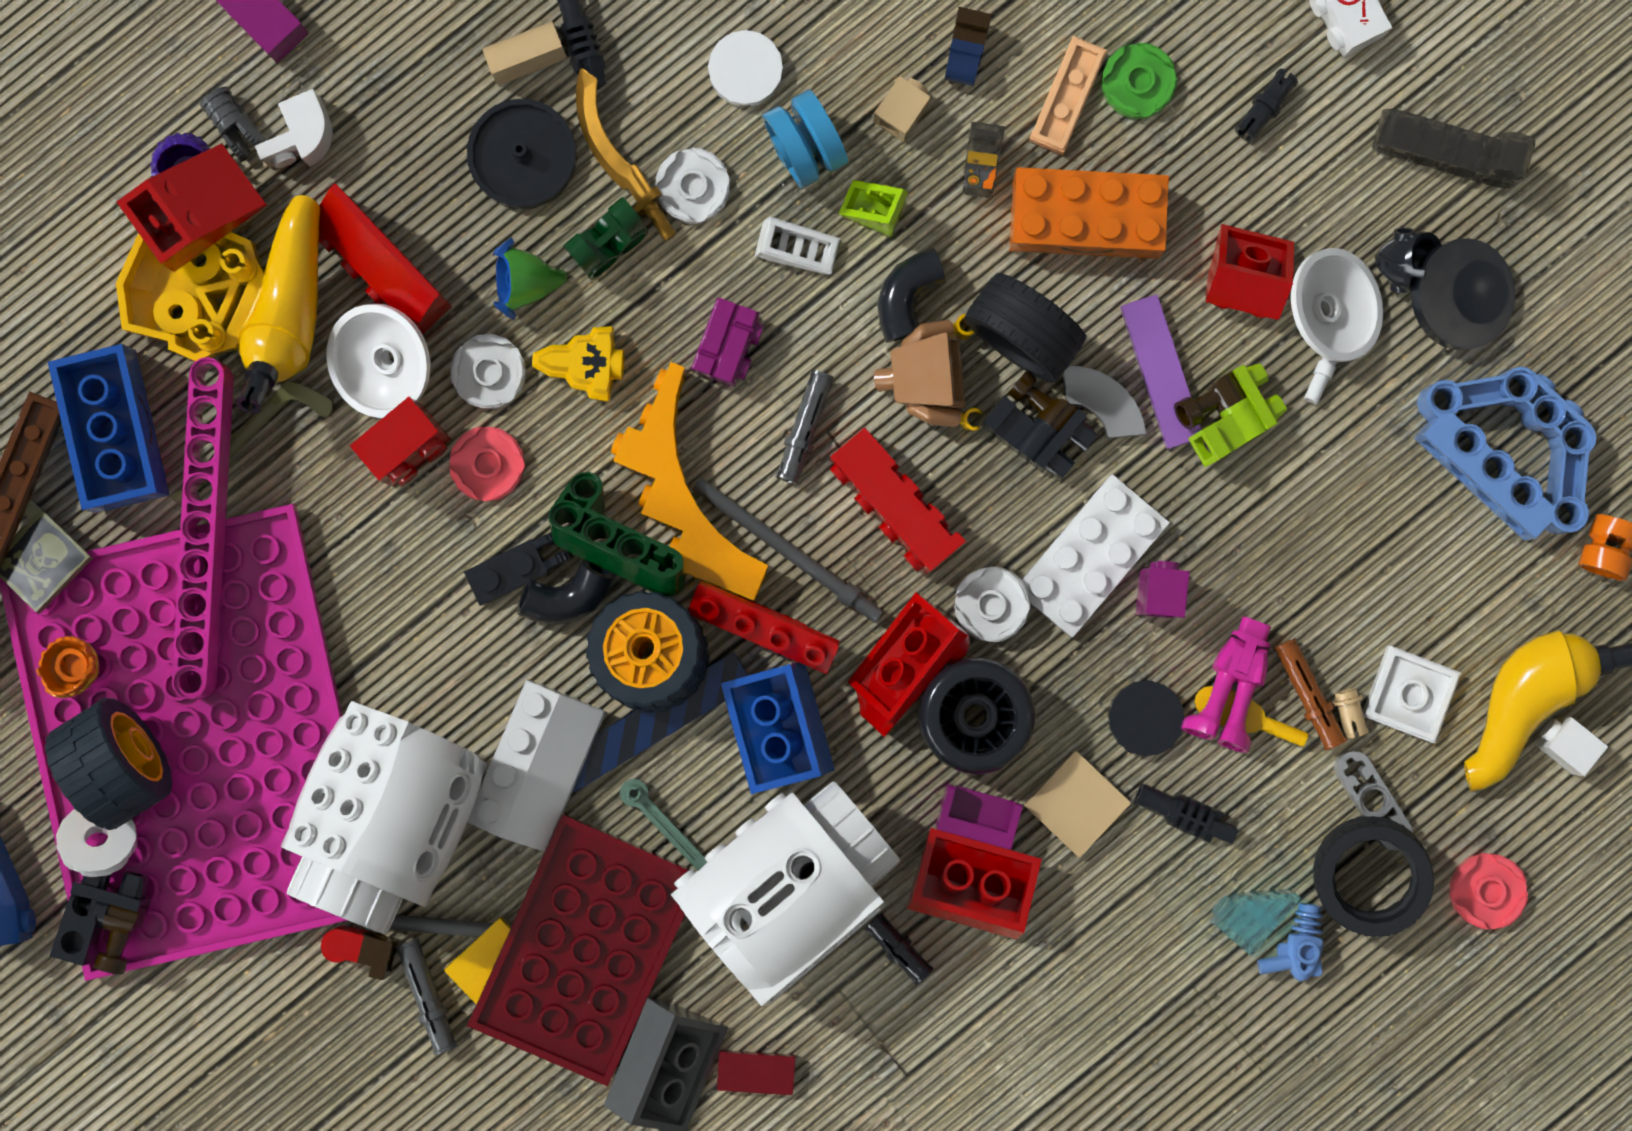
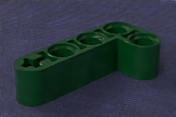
M591 472L576 474L569 481L549 511V522L554 543L560 548L652 592L662 593L666 597L678 594L685 584L682 555L674 548L602 515L605 510L603 483L600 477ZM585 495H593V496H591V497H589V498H583V497H582V496H585ZM566 523H572V524H573V525H571V526H566V527L562 526L563 524H566ZM597 539H607L603 542H594ZM631 554L640 555V556L637 557V558H628V557H627V556H629V555H631Z

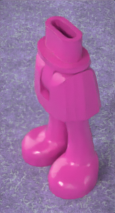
M1242 617L1238 631H1232L1231 637L1222 647L1213 663L1212 668L1217 674L1205 708L1199 714L1189 715L1183 720L1181 729L1184 732L1202 739H1215L1223 708L1235 683L1238 686L1228 720L1219 734L1217 743L1236 752H1249L1252 744L1250 736L1246 732V718L1256 687H1262L1265 684L1268 649H1270L1271 645L1266 642L1271 629L1269 625L1248 617Z

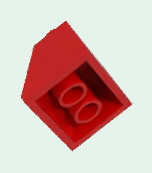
M930 828L915 874L907 909L1017 940L1025 932L1042 859Z

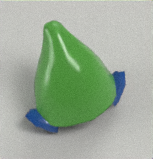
M511 237L493 252V256H498L496 261V287L499 302L494 301V304L506 317L514 320L516 317L514 310L530 305L562 286L567 280V272L548 265L540 257L532 253L513 248L515 242Z

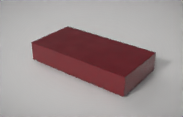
M720 1050L717 1091L793 1095L795 1054Z

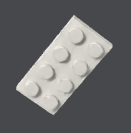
M1111 474L1022 578L1029 592L1030 604L1070 638H1073L1170 522Z

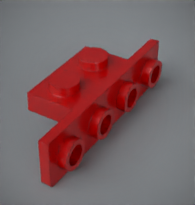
M704 581L699 582L688 609L690 614L698 619L824 674L828 673L840 646L839 640L807 627L805 623L740 595L736 596Z

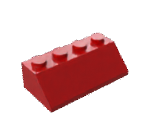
M334 183L319 205L318 242L329 253L335 248L344 259L339 264L354 280L361 276L370 285L365 292L377 304L384 305L387 303L388 306L404 313L415 323L423 335L453 306L362 209Z

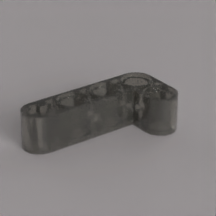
M1384 109L1382 110L1372 148L1384 155L1489 186L1510 189L1526 179L1536 140L1531 136L1517 132H1505L1494 138L1406 111Z

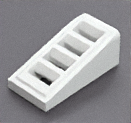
M768 217L762 224L755 256L831 275L840 238ZM774 232L780 233L776 249L770 247ZM789 236L795 237L791 254L785 252ZM804 239L810 240L806 258L800 257ZM819 243L825 244L821 263L814 261Z

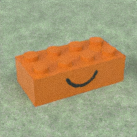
M1017 167L1012 183L1009 251L1159 259L1166 248L1169 175Z

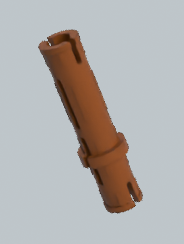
M1290 639L1274 647L1306 710L1304 716L1307 721L1311 720L1324 746V750L1332 749L1346 742L1347 738L1344 737L1331 711L1334 709L1331 701H1326L1297 643V639Z

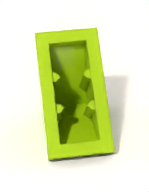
M853 180L839 215L892 237L905 208L908 192L901 188Z

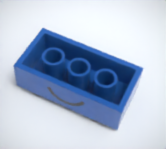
M119 344L48 361L81 510L100 513L170 496L137 351L124 344Z

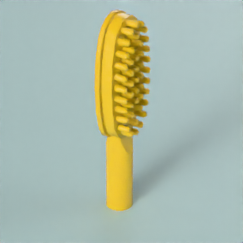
M1213 686L1203 687L1196 694L1194 703L1199 713L1205 708ZM1230 690L1221 714L1219 725L1222 727L1225 726L1235 699L1236 692ZM1251 700L1246 718L1247 733L1261 730L1301 747L1305 745L1308 739L1307 732L1265 716L1262 707Z

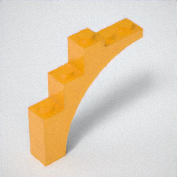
M670 362L668 369L661 368L656 378L653 389L657 390L658 393L653 405L647 403L639 421V424L644 426L642 432L627 426L625 434L620 432L617 434L611 448V453L615 455L613 462L655 480L653 486L646 484L638 505L643 507L641 512L643 516L683 532L681 538L673 537L669 547L674 548L682 555L684 573L755 602L769 566L740 551L718 533L699 509L687 486L679 461L676 436L678 401L687 371L685 367Z

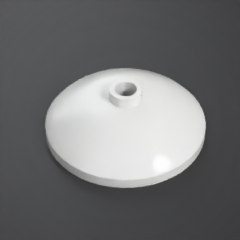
M1327 248L1309 255L1301 263L1295 273L1291 289L1292 313L1301 336L1316 353L1332 361L1345 362L1365 355L1376 343L1383 321L1381 293L1369 268L1357 256L1339 248Z
M366 304L346 312L332 328L326 351L328 371L336 390L351 407L365 415L383 418L408 396L417 402L421 399L429 382L430 356L422 333L408 316L391 306ZM389 352L393 354L394 362L390 360Z

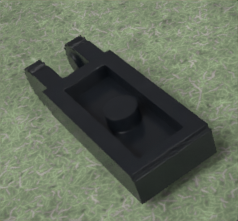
M550 532L536 540L530 539L464 571V574L479 606H483L525 586L530 579L535 581L550 574L549 570L574 558L573 554L568 551H562L544 562L539 549L555 544Z

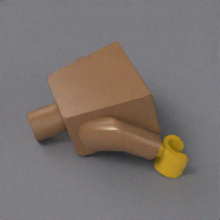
M966 314L960 315L954 323L950 320L920 324L913 333H910L902 340L901 347L894 348L891 351L892 368L875 370L874 383L877 391L894 390L896 403L905 405L910 415L930 425L957 427L960 424L967 431L979 430L981 427L969 425L967 418L970 413L982 414V411L977 408H971L960 413L959 410L965 408L960 340H967L975 333L973 330L965 332L960 328V323H965L964 317Z

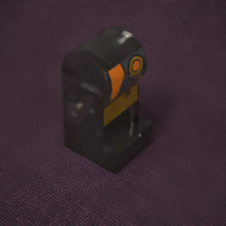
M971 122L963 170L962 195L992 199L1005 126Z

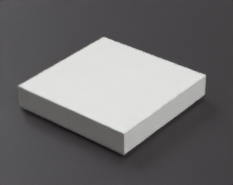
M1387 646L1363 709L1364 718L1435 744L1461 672L1393 646Z

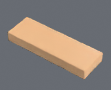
M1075 36L1072 37L1029 142L1063 156L1108 50Z

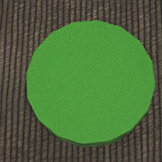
M1137 43L1119 48L1108 59L1102 73V92L1107 103L1118 114L1131 119H1146L1160 113L1170 103L1177 87L1174 64L1161 48L1149 43Z

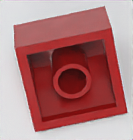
M1221 224L1207 278L1205 302L1214 304L1222 309L1231 308L1251 313L1259 318L1268 317L1279 320L1293 285L1294 241Z

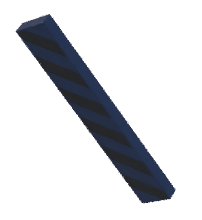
M735 652L706 668L705 678L699 684L698 690L680 706H674L664 712L653 711V713H646L636 710L595 736L571 794L725 702L721 683L749 676Z

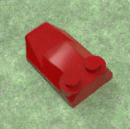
M915 592L848 681L858 696L860 715L883 737L906 713L944 665L961 660L969 649L970 640L966 631L917 592Z

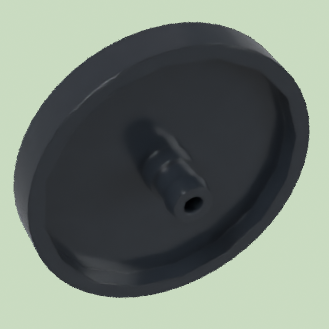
M512 99L493 106L478 119L469 136L467 161L476 184L490 199L508 208L532 209L553 201L569 185L577 164V148L568 124L557 111L536 100Z
M1466 238L1447 241L1437 245L1423 257L1418 268H1426V276L1424 278L1413 277L1411 300L1415 317L1428 337L1441 346L1456 350L1482 347L1495 340L1509 323L1515 304L1514 280L1510 268L1499 252L1487 243Z

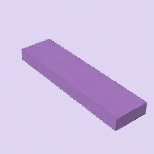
M1158 295L1122 305L1120 310L1166 450L1189 443L1188 438L1201 431L1202 428L1199 424L1192 429H1186L1175 415L1174 404L1185 397H1191Z

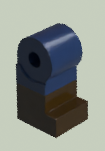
M958 7L944 80L974 87L992 14Z

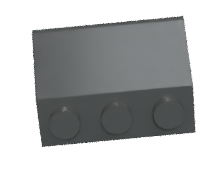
M647 998L604 1106L631 1125L665 1131H687L728 1027L678 1005Z

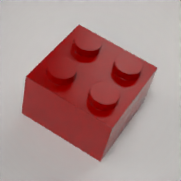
M408 396L354 441L350 447L378 481L395 487L397 484L402 487L417 476L419 472L416 468L427 459L429 462H433L448 449L445 444L451 438L421 403Z

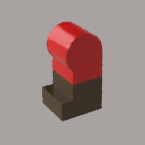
M339 926L328 931L323 936L321 951L323 956L331 962L340 963L349 960L371 966L368 977L385 980L390 976L396 954L395 947L398 946L399 938L350 926Z

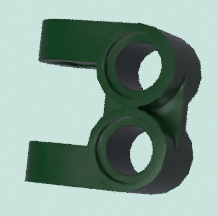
M621 197L608 208V212L598 220L595 226L585 230L580 235L577 233L563 246L587 277L593 280L606 272L618 260L619 256L625 255L641 243L647 236L648 231L640 216L625 198Z

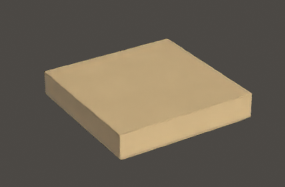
M1074 750L1023 806L1080 858L1125 811L1131 802L1085 758Z

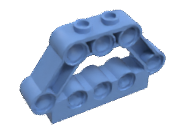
M1516 367L1495 377L1461 383L1442 380L1427 386L1418 395L1417 406L1419 412L1428 423L1416 434L1414 439L1519 537L1525 541L1536 539L1544 529L1552 534H1564L1578 531L1585 526L1589 517L1588 506L1585 503L1589 452L1592 451L1596 444V433L1592 425L1582 417L1584 415L1583 410L1573 401L1564 400L1554 391L1556 386L1548 377L1543 374L1537 375L1526 367ZM1511 379L1517 380L1521 385L1522 391L1519 397L1512 395L1509 391L1508 386ZM1436 391L1443 393L1447 397L1448 405L1445 410L1437 408L1434 403ZM1539 404L1545 406L1549 411L1547 423L1542 422L1537 416ZM1497 405L1513 406L1521 413V422L1525 428L1532 432H1542L1548 438L1551 451L1546 498L1543 497L1542 486L1536 479L1528 476L1522 477L1514 470V461L1508 453L1501 450H1493L1486 444L1485 433L1480 427L1463 423L1455 414L1457 412ZM1567 430L1572 431L1577 437V445L1574 449L1570 448L1565 442ZM1460 433L1465 434L1470 439L1471 447L1468 452H1464L1458 447L1457 438ZM1488 459L1495 461L1498 465L1499 471L1496 478H1492L1486 473L1485 465ZM1516 485H1520L1526 491V500L1523 504L1518 503L1514 498L1513 492ZM1561 505L1565 506L1570 513L1567 524L1562 523L1557 515Z

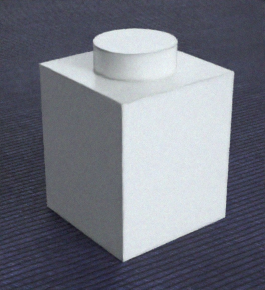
M1560 716L1558 719L1553 718L1544 726L1540 733V736L1543 738L1536 745L1569 773L1579 776H1585L1608 748L1605 743L1575 719Z

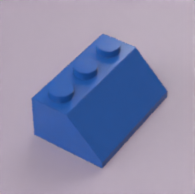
M796 662L721 683L751 794L820 777L835 770L806 665Z

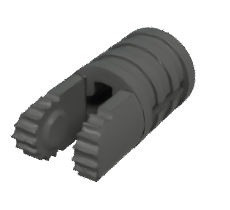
M228 87L214 90L201 101L200 107L206 112L208 118L212 120L213 125L219 130L222 138L240 161H245L251 153L239 135V131L254 146L265 142L263 135L248 114L244 112L242 106L238 104L237 99L232 95Z

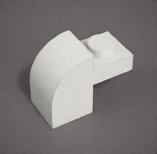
M310 89L278 103L289 131L255 145L260 160L269 168L273 166L275 168L289 166L296 161L295 157L299 155L311 167L319 162L328 152L333 137L332 123L321 97L314 89Z

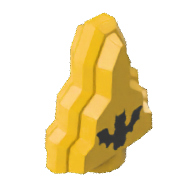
M613 326L593 327L590 334L575 335L567 345L547 346L534 352L532 357L533 368L551 378L566 379L572 389L586 391L589 398L593 400L609 402L613 380H623L625 352L624 349H615Z

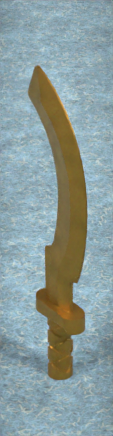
M581 68L576 84V108L582 133L591 152L617 185L624 190L629 189L637 202L633 209L640 218L647 214L664 242L669 241L677 233L656 202L663 194L658 187L651 188L637 164H629L610 142L598 114V80L584 68Z

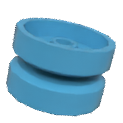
M810 89L792 98L791 109L797 123L789 112L780 106L762 114L763 122L779 159L801 189L819 180V168L814 155L822 167L831 173L847 165L849 161L833 123L818 98Z

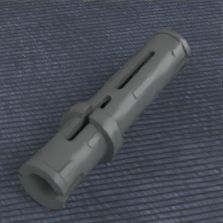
M811 370L790 436H786L784 441L786 448L776 473V478L791 484H799L807 455L812 454L814 448L811 443L828 392L834 380L833 376L817 370Z
M417 938L395 948L400 956L408 983L421 1014L417 1016L419 1023H424L434 1050L433 1053L438 1055L458 1045L455 1042L445 1015L449 1011L446 1005L442 1006L420 946V940Z

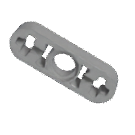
M1349 750L1341 753L1335 760L1334 772L1361 816L1383 817L1392 809L1393 814L1386 817L1403 825L1413 833L1409 821L1369 758L1358 751ZM1349 758L1352 761L1361 762L1362 765L1358 768V772L1362 779L1368 780L1370 776L1373 779V782L1363 784L1356 792L1353 786L1360 785L1359 781L1354 775H1345L1344 770L1348 768L1346 761ZM1372 789L1380 791L1383 796V804L1376 811L1367 810L1363 804L1365 793ZM1377 840L1381 846L1387 849L1400 850L1390 842Z

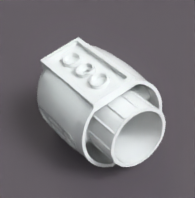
M351 701L346 713L338 719L325 740L297 800L288 831L280 846L302 856L288 887L287 894L343 919L386 935L403 899L423 907L427 906L435 886L447 868L474 808L482 777L488 763L480 760L478 755L408 721Z
M835 781L828 784L805 805L800 802L793 792L787 797L783 793L779 794L765 806L768 813L758 821L751 818L735 832L737 836L735 840L727 846H724L723 843L720 844L704 858L708 863L699 871L694 872L691 869L674 883L678 889L671 896L679 904L685 915L712 950L747 988L761 1007L769 1006L886 906L872 886L901 861ZM814 864L813 874L807 879H802V870L807 865ZM744 920L750 926L746 931L743 927Z

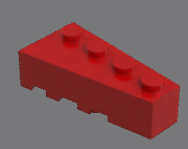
M863 428L830 456V461L834 464L829 469L843 486L848 482L858 493L854 500L867 515L874 511L883 522L878 528L892 544L897 540L907 550L903 555L904 559L917 573L923 569L928 574L966 542L958 532L954 534L950 532L947 528L949 525L941 512L931 503L927 504L922 499L924 495L917 485L906 474L902 475L899 472L898 464L866 428Z

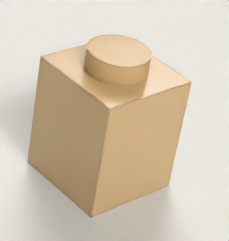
M899 76L874 112L873 122L902 142H905L929 107L931 96L926 94L928 92L927 88L913 78H909L907 81Z

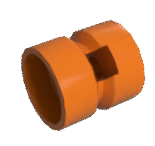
M1596 514L1588 534L1592 539V543L1584 545L1578 566L1606 578L1627 581L1632 568V557L1630 556V552H1632V522L1609 515ZM1606 540L1619 544L1618 548L1605 545Z

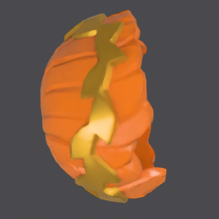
M64 636L55 639V642H51L47 646V650L42 651L41 659L39 660L40 667L36 669L37 675L42 677L41 683L47 693L57 698H71L81 694L95 682L99 673V661L97 653L89 643L75 636Z

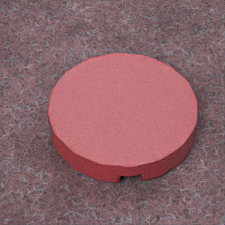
M495 427L471 429L460 436L452 447L450 454V476L457 488L470 498L484 502L501 500L513 493L522 481L526 467L524 452L517 440L503 429Z
M1480 853L1468 857L1457 866L1450 880L1449 896L1454 910L1464 921L1480 929L1503 928L1511 925L1522 915L1528 902V892H1526L1527 886L1525 883L1527 881L1524 873L1515 862L1499 854Z

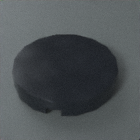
M1145 680L1132 682L1122 688L1111 700L1107 717L1109 730L1119 745L1128 752L1150 756L1159 755L1168 750L1178 740L1182 733L1181 726L1184 720V712L1181 702L1172 690L1164 684Z

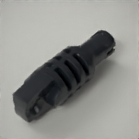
M557 0L563 18L560 30L562 36H564L565 46L568 48V56L571 57L570 63L573 71L578 75L579 70L584 68L598 80L597 90H599L606 84L603 70L605 63L602 51L599 50V41L596 40V31L593 30V21L585 15L580 0Z
M1141 783L1135 795L1134 804L1164 816L1163 820L1166 821V824L1210 843L1212 838L1216 837L1233 844L1239 832L1236 826L1222 820L1224 812L1184 794L1175 793L1172 796Z

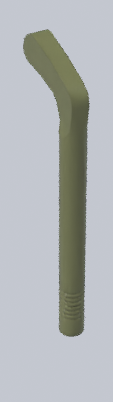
M285 382L262 406L260 412L254 414L231 436L229 460L288 402L298 400L309 406L321 417L329 418L334 412L333 401L315 390L296 382ZM214 454L206 462L210 461ZM208 481L203 482L199 489ZM183 485L171 496L181 507Z

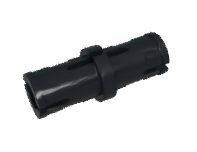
M1278 69L1262 93H1257L1253 98V106L1234 128L1241 138L1246 133L1248 134L1245 141L1254 143L1271 118H1276L1280 113V105L1298 84L1297 78L1292 73L1287 78H1284L1287 70Z
M882 912L864 928L886 951L885 957L890 962L894 960L912 979L915 985L922 982L934 969L911 945L912 940L908 936L903 937Z

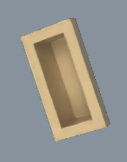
M553 21L482 48L490 72L498 86L567 59Z

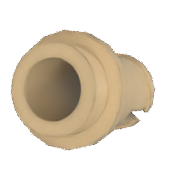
M1357 688L1335 692V700L1332 703L1333 706L1338 707L1344 737H1355L1352 721L1356 723L1359 736L1369 733L1360 703L1363 695L1358 694Z

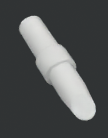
M1324 357L1318 361L1313 372L1314 377L1303 398L1305 401L1314 405L1318 404L1328 381L1332 379L1336 370L1335 365L1337 361Z

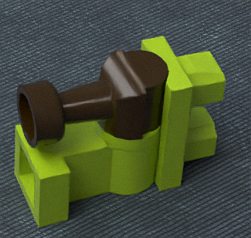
M1259 363L1249 367H1245L1243 364L1212 382L1208 386L1207 392L1196 400L1191 397H1185L1174 404L1175 415L1186 429H1192L1203 421V414L1215 408L1222 418L1188 438L1204 467L1220 460L1278 424L1276 420L1287 411L1283 400L1277 394L1264 400L1257 387L1269 381L1268 374L1262 364ZM1204 441L1206 442V444H1207V446H1208V448L1210 449L1211 452H1209V451L1205 448V446H1204Z

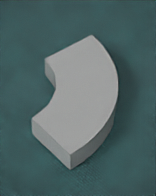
M1069 366L1064 370L1065 400L1069 401L1073 406H1081L1092 412L1102 423L1107 439L1146 434L1142 414L1132 396L1121 384L1110 376L1091 368Z

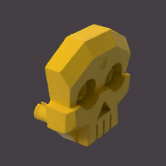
M230 232L176 272H173L160 264L145 241L138 234L116 281L122 330L168 343V350L193 361L205 357L214 358L222 353L239 350L237 341L239 331L251 310L264 275L256 245L251 240ZM201 255H205L207 259L205 265L197 267L196 259ZM225 297L221 307H219L215 299ZM181 306L183 308V315L179 319H174V309Z

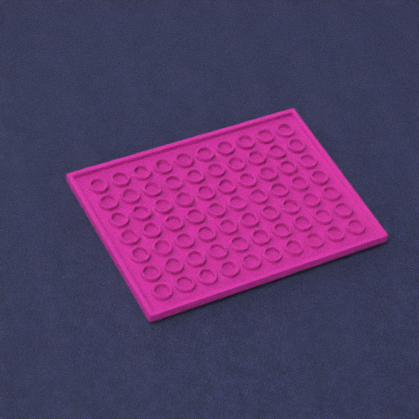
M295 504L226 519L217 684L212 694L206 698H181L172 687L180 530L86 551L93 559L40 614L36 613L0 578V590L56 849V833L62 820L74 810V807L61 792L48 766L45 742L49 732L103 698L116 699L130 707L150 728L160 743L171 769V793L132 819L137 830V847L128 858V862L120 870L112 873L109 881V886L120 889L124 872L131 871L147 875L148 884L145 896L152 898L149 909H146L143 924L130 933L122 956L128 959L125 972L347 921L287 894L288 887L302 856L280 847L288 831L297 800L308 774L338 719L343 716L297 506ZM210 523L196 527V533L200 539L205 538L210 532ZM204 557L197 559L194 564V572L198 577H202L208 570V562ZM201 595L196 596L192 602V610L199 616L206 608V601ZM198 633L194 634L190 639V648L197 654L204 646L203 638ZM64 636H75L89 643L97 653L99 661V673L95 682L81 694L71 698H57L47 693L41 683L42 677H39L36 669L40 667L39 660L41 659L42 651L47 650V646L51 642H55V639ZM192 672L187 680L188 686L193 692L198 691L201 687V677L197 672ZM94 833L87 839L86 843L89 846L98 847L107 841L108 836L104 833ZM57 850L67 900H69L73 882L82 880L83 875L66 867ZM101 930L97 944L99 947L98 953L106 952L110 935L108 930ZM95 962L82 966L85 981L114 975L94 968Z

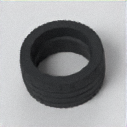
M996 273L987 282L964 317L967 325L994 350L1018 367L1049 383L1056 382L1065 372L1064 370L1069 367L1087 338L1083 329L1051 300L1027 284L1003 273Z
M1376 816L1356 817L1336 826L1321 842L1313 864L1314 885L1324 909L1338 924L1359 935L1383 937L1404 931V929L1416 923L1417 919L1421 918L1432 898L1434 872L1427 851L1409 829L1387 818ZM1377 839L1390 842L1402 850L1409 861L1412 877L1410 886L1400 901L1386 909L1369 912L1355 909L1343 900L1337 891L1334 874L1337 862L1346 850L1359 842Z

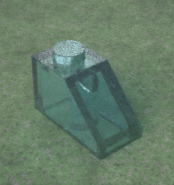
M1289 889L1235 892L1230 898L1226 895L1219 900L1212 910L1214 917L1210 922L1244 952L1252 956L1298 903L1301 897Z

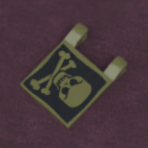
M30 498L24 515L31 521L14 537L0 570V578L36 613L40 614L87 566L93 557L60 527L35 500Z

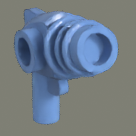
M1299 903L1295 914L1300 915L1301 918H1294V922L1300 923V925L1291 926V929L1299 931V933H1290L1287 943L1282 942L1277 945V956L1257 960L1260 975L1290 970L1293 977L1300 982L1308 980L1311 976L1322 975L1321 955L1324 939L1314 935L1323 934V930L1315 928V926H1322V922L1316 921V918H1323L1321 914L1322 906Z

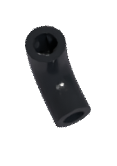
M935 248L916 253L898 263L883 281L877 306L880 327L886 343L902 340L910 333H913L919 326L915 312V303L919 295L928 289L946 284L943 268Z
M582 559L576 575L571 582L564 586H548L530 579L521 595L517 615L536 622L554 625L578 621L598 608L609 593L616 574Z

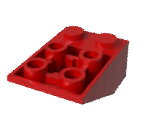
M222 143L145 180L116 201L160 264L173 272H176L267 206Z

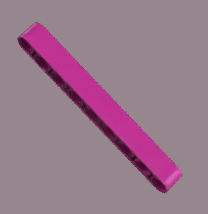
M209 357L200 358L191 366L188 386L172 687L177 695L185 699H200L211 695L216 688L234 378L231 369L227 365ZM216 367L219 372L218 380L215 384L207 386L204 379L205 374L209 369ZM214 405L217 411L216 418L210 424H205L202 417L203 411L208 406ZM212 443L215 450L214 456L210 461L203 462L200 456L201 449L204 445ZM209 481L213 489L212 494L208 499L202 501L198 495L199 487L203 482ZM207 519L210 523V532L205 538L200 539L196 533L197 524L201 520ZM200 557H204L208 562V570L202 577H198L194 572V564ZM201 595L206 601V608L198 616L192 610V602L196 596ZM196 633L200 634L204 641L203 649L197 654L190 648V639ZM194 671L200 675L202 681L201 687L196 692L190 690L187 682L189 675Z

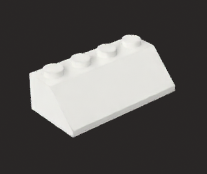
M526 680L482 782L467 823L500 838L545 852L566 808L606 711L542 683Z

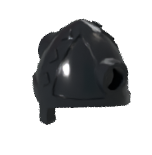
M1402 227L1394 229V238L1387 241L1375 255L1376 266L1391 283V291L1411 293L1413 277L1424 278L1426 276L1427 269L1418 268V265L1431 249L1441 244L1436 235L1431 232L1415 231L1412 228Z

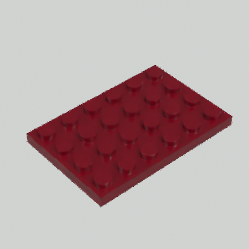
M562 813L467 1027L608 1087L685 915L679 904L671 896L678 889L674 883L691 869Z

